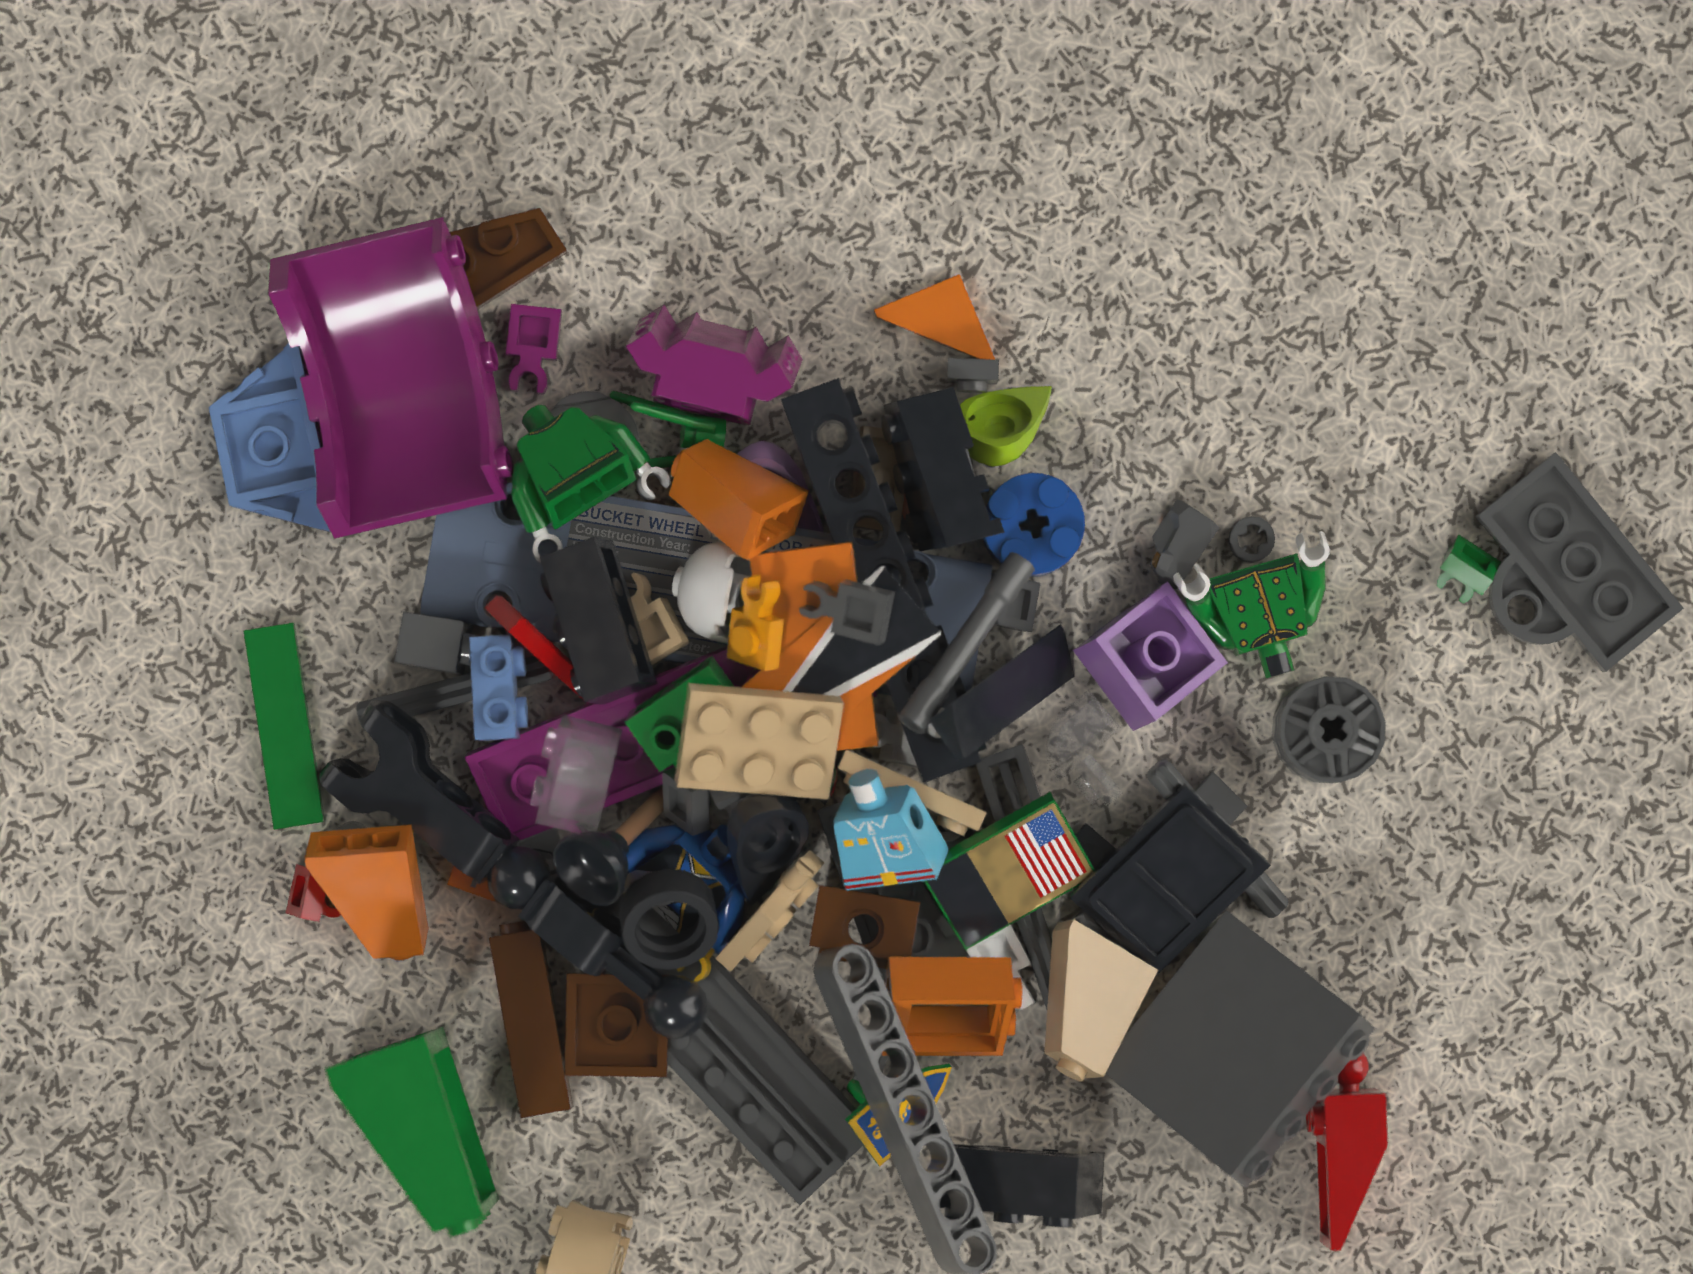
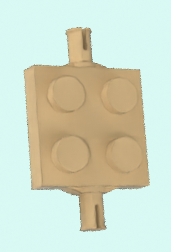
M811 850L803 857H800L789 871H785L780 876L777 887L746 923L743 922L737 932L715 959L730 972L744 957L752 963L772 940L765 933L767 932L775 938L794 916L793 914L797 909L791 903L800 908L819 885L812 878L825 862Z

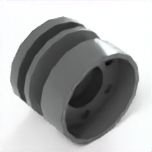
M1324 676L1297 685L1281 700L1273 716L1272 740L1278 758L1293 774L1309 782L1341 783L1360 776L1376 762L1385 744L1386 721L1379 702L1365 686L1346 677ZM1337 718L1340 721L1337 730L1342 734L1341 739L1333 738L1324 742L1321 737L1325 730L1319 725L1320 721H1331Z

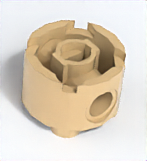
M572 1200L568 1207L557 1205L549 1227V1235L555 1236L550 1256H541L535 1274H621L630 1243V1238L621 1236L622 1229L629 1231L632 1229V1216L618 1212L610 1213L594 1210L582 1205L577 1200Z

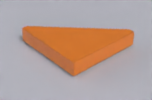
M960 274L874 309L877 319L889 322L976 359L996 360Z

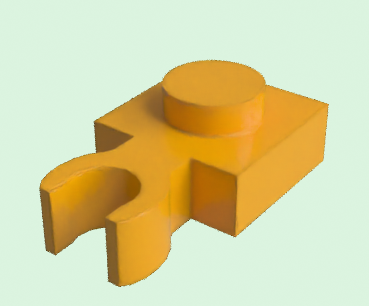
M761 575L745 577L741 583V596L744 606L732 608L727 658L762 671H769L779 668L784 619L773 616L772 612L773 606L779 598L780 585L776 580L762 583L760 592Z

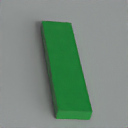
M295 623L243 630L273 829L277 830L325 822Z

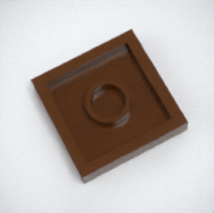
M567 973L565 1076L667 1077L668 1038L655 1033L646 1022L643 1007L644 1000L612 974L592 976L587 973Z

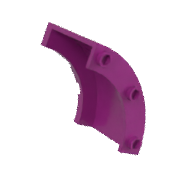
M443 217L270 259L268 295L282 323L290 348L301 347L309 373L302 375L300 381L309 420L311 422H320L323 441L322 448L314 449L317 487L316 505L334 539L507 499V477L513 476V461L508 448L504 446L500 408L493 371H497L499 367L498 357L493 343L485 341L477 307L463 268L466 257L462 241L458 235L451 236Z

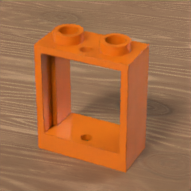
M889 957L884 983L915 1056H1003L1007 1036L1015 1035V1008H1021L1022 981L1021 978L1013 977L1011 957ZM912 1004H988V1006H912ZM885 1051L882 1052V1056H888Z

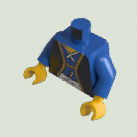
M677 825L645 829L629 845V852L626 855L629 863L628 873L634 870L650 872L662 869L685 870L700 877L712 890L719 930L716 943L706 956L699 959L702 970L694 981L704 980L711 971L710 958L714 953L719 955L737 932L744 919L745 895L739 885L728 851L727 825L718 826L713 833L708 830L695 836L690 835ZM671 902L663 907L659 905L652 907L679 934L692 927L699 918L698 910L685 903ZM684 967L677 968V971H682Z

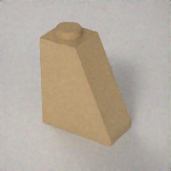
M1074 919L1057 922L1052 932L1044 1054L1058 1061L1056 1065L1058 1071L1074 1080L1082 1082L1084 1078L1104 1077L1158 970Z

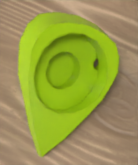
M1052 386L1020 387L990 391L964 400L960 407L974 444L973 448L968 449L970 458L991 467L1006 465L1019 458L1036 435L1049 404Z

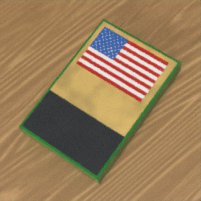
M1048 792L951 847L937 879L924 882L964 949L967 950L1078 887L1095 869L1051 792Z

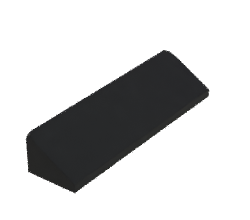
M1060 624L928 720L959 762L1074 677L1067 639L1062 625Z

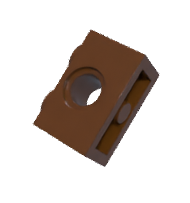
M819 885L809 946L818 947L819 955L828 948L852 944L859 945L871 953L878 968L887 969L889 957H911L920 902ZM859 914L871 915L878 922V934L869 943H858L849 934V923ZM841 957V962H848L846 958Z

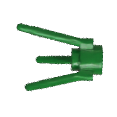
M618 391L610 392V398L631 406V409L635 412L682 425L680 433L681 448H689L706 439L724 447L726 419L692 414ZM677 455L650 458L648 463L651 467H672Z

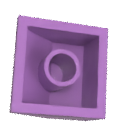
M1169 582L1162 584L1116 616L1073 650L1132 731L1157 721L1228 663Z

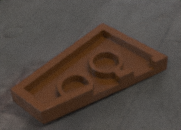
M541 208L481 222L479 225L450 232L451 236L458 235L462 241L466 257L463 268L477 310L568 253Z

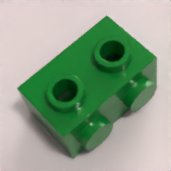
M713 655L630 710L624 723L659 772L671 764L675 768L677 766L688 683L735 687Z

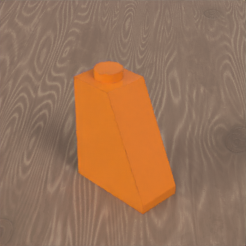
M708 439L681 450L671 467V476L674 479L669 496L738 556L748 560L795 535L809 490Z
M412 825L311 832L304 858L306 868L372 958L405 960L413 956L424 955L429 927Z

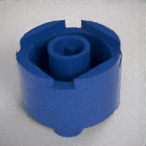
M1027 473L1015 476L1004 482L993 493L986 506L990 520L1000 518L1005 532L983 538L989 554L1000 566L1010 552H1014L1027 559L1034 566L1035 570L1030 577L1045 576L1062 568L1074 556L1082 542L1085 530V517L1082 505L1073 490L1056 477L1042 473ZM1034 512L1036 519H1045L1047 526L1040 530V538H1032L1030 531L1021 532L1019 525L1026 521L1027 513Z

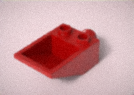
M1364 1053L1357 1059L1350 1060L1337 1076L1339 1089H1333L1325 1099L1317 1101L1306 1114L1307 1132H1312V1135L1316 1136L1320 1242L1330 1251H1341L1388 1147L1386 1093L1376 1088H1359V1083L1365 1079L1369 1070L1368 1059Z

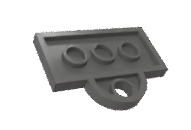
M1556 452L1551 454L1475 516L1507 555L1500 562L1494 580L1489 586L1491 611L1500 627L1510 636L1521 642L1544 645L1558 642L1572 635L1602 672H1607L1684 609ZM1517 595L1529 598L1535 609L1532 620L1524 625L1513 622L1507 611L1510 600Z

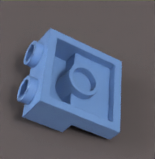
M512 635L469 637L475 740L519 739V728L528 727L527 698L518 697L517 677L525 676L526 674L524 646H515V637Z

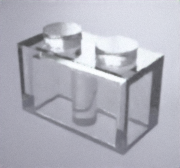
M563 715L558 729L548 728L541 757L550 759L546 777L537 775L530 805L539 807L535 823L579 834L587 831H598L623 729Z

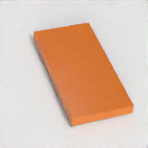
M852 541L763 552L750 558L752 576L761 575L760 592L762 583L776 580L780 585L779 598L774 604L772 612L773 616L784 619L780 653L823 617L808 618L799 612L800 607L806 604L819 608L821 604L817 593L803 590L805 585L813 581H820L826 583L834 592L838 593L841 582L845 580L858 582ZM873 693L841 720L836 751L879 745Z

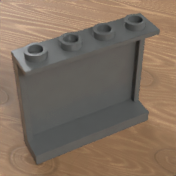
M1226 910L1124 1036L1105 1074L1247 1189L1252 1181L1259 1180L1267 1173L1273 1162L1272 1156L1284 1141L1293 1139L1300 1132L1305 1123V1115L1317 1101L1325 1099L1333 1091L1338 1081L1337 1076L1347 1063L1363 1054L1369 1045L1370 1035L1375 1028L1352 1007Z

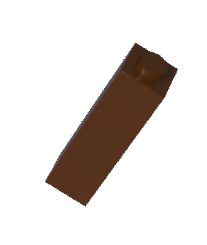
M525 921L499 925L500 935L489 937V944L520 1118L570 1110L574 1106L569 1078L565 1076V1055L544 940L532 929L530 930Z

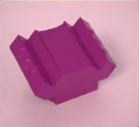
M664 304L639 319L626 344L639 369L656 374L651 392L654 402L705 416L723 418L726 421L741 425H751L757 399L769 402L793 387L803 361L789 335L768 347L756 326L746 331L702 320L698 312L676 324Z

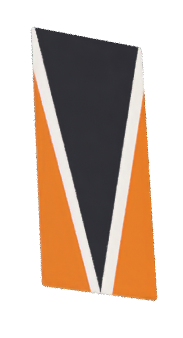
M882 566L862 584L895 592L884 643L875 645L831 633L833 617L823 616L780 653L779 668L769 671L761 670L741 688L841 696L844 703L842 720L939 637L941 631L889 571Z

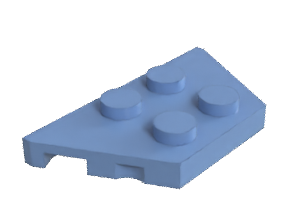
M288 343L283 347L284 350L262 368L258 367L243 379L238 387L231 392H227L208 407L229 506L331 532L316 505L317 487L314 449L322 448L317 422L309 420L300 377L306 374L302 350L300 346L290 348Z

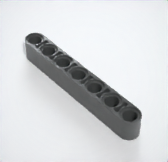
M852 944L825 949L817 956L814 962L813 973L815 981L933 1256L939 1267L950 1274L986 1273L992 1268L996 1260L997 1248L995 1240L871 953L859 945ZM841 957L846 958L850 964L851 971L847 981H844L839 975L838 964ZM862 1004L867 1006L871 1015L867 1028L861 1025L858 1017ZM883 1051L888 1054L891 1062L890 1071L886 1076L879 1067V1057ZM904 1098L908 1101L911 1108L910 1118L906 1123L902 1120L899 1113V1106ZM924 1145L927 1146L931 1155V1161L926 1170L922 1167L919 1160L920 1151ZM945 1192L951 1201V1208L946 1217L942 1214L939 1206L940 1199ZM965 1239L971 1248V1255L967 1263H964L960 1256V1246Z

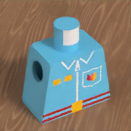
M865 769L853 774L848 780L852 792L844 797L834 819V831L846 890L937 879L949 849L915 788L909 785L883 788L878 772L874 769Z

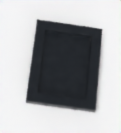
M1184 783L1069 896L1072 901L1109 934L1111 939L1116 940L1132 955L1158 970L1157 974H1159L1271 865L1268 860L1249 844L1247 838L1242 837L1214 811L1212 805L1207 804Z

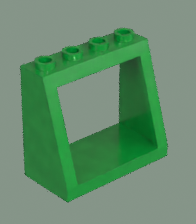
M440 1027L346 1058L325 1068L332 1091L431 1231L435 1233L446 1229L449 1238L479 1228L478 1225L482 1224L483 1220L491 1215L490 1209L498 1202L499 1197L444 1028Z

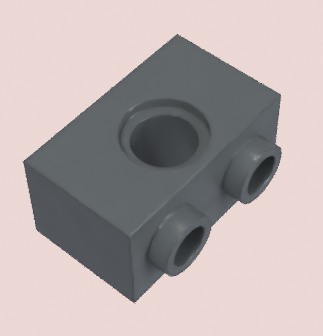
M403 612L395 662L407 666L464 675L465 665L471 666L469 637L479 636L471 634L472 625L463 621Z

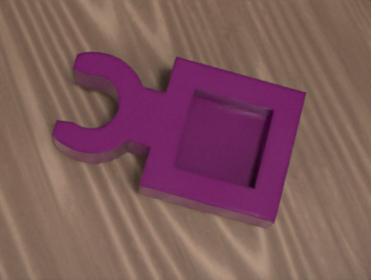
M511 304L506 355L520 357L519 364L512 369L509 375V386L512 392H518L520 378L527 373L537 376L538 394L544 395L547 391L548 377L542 368V359L557 361L562 320L561 309Z

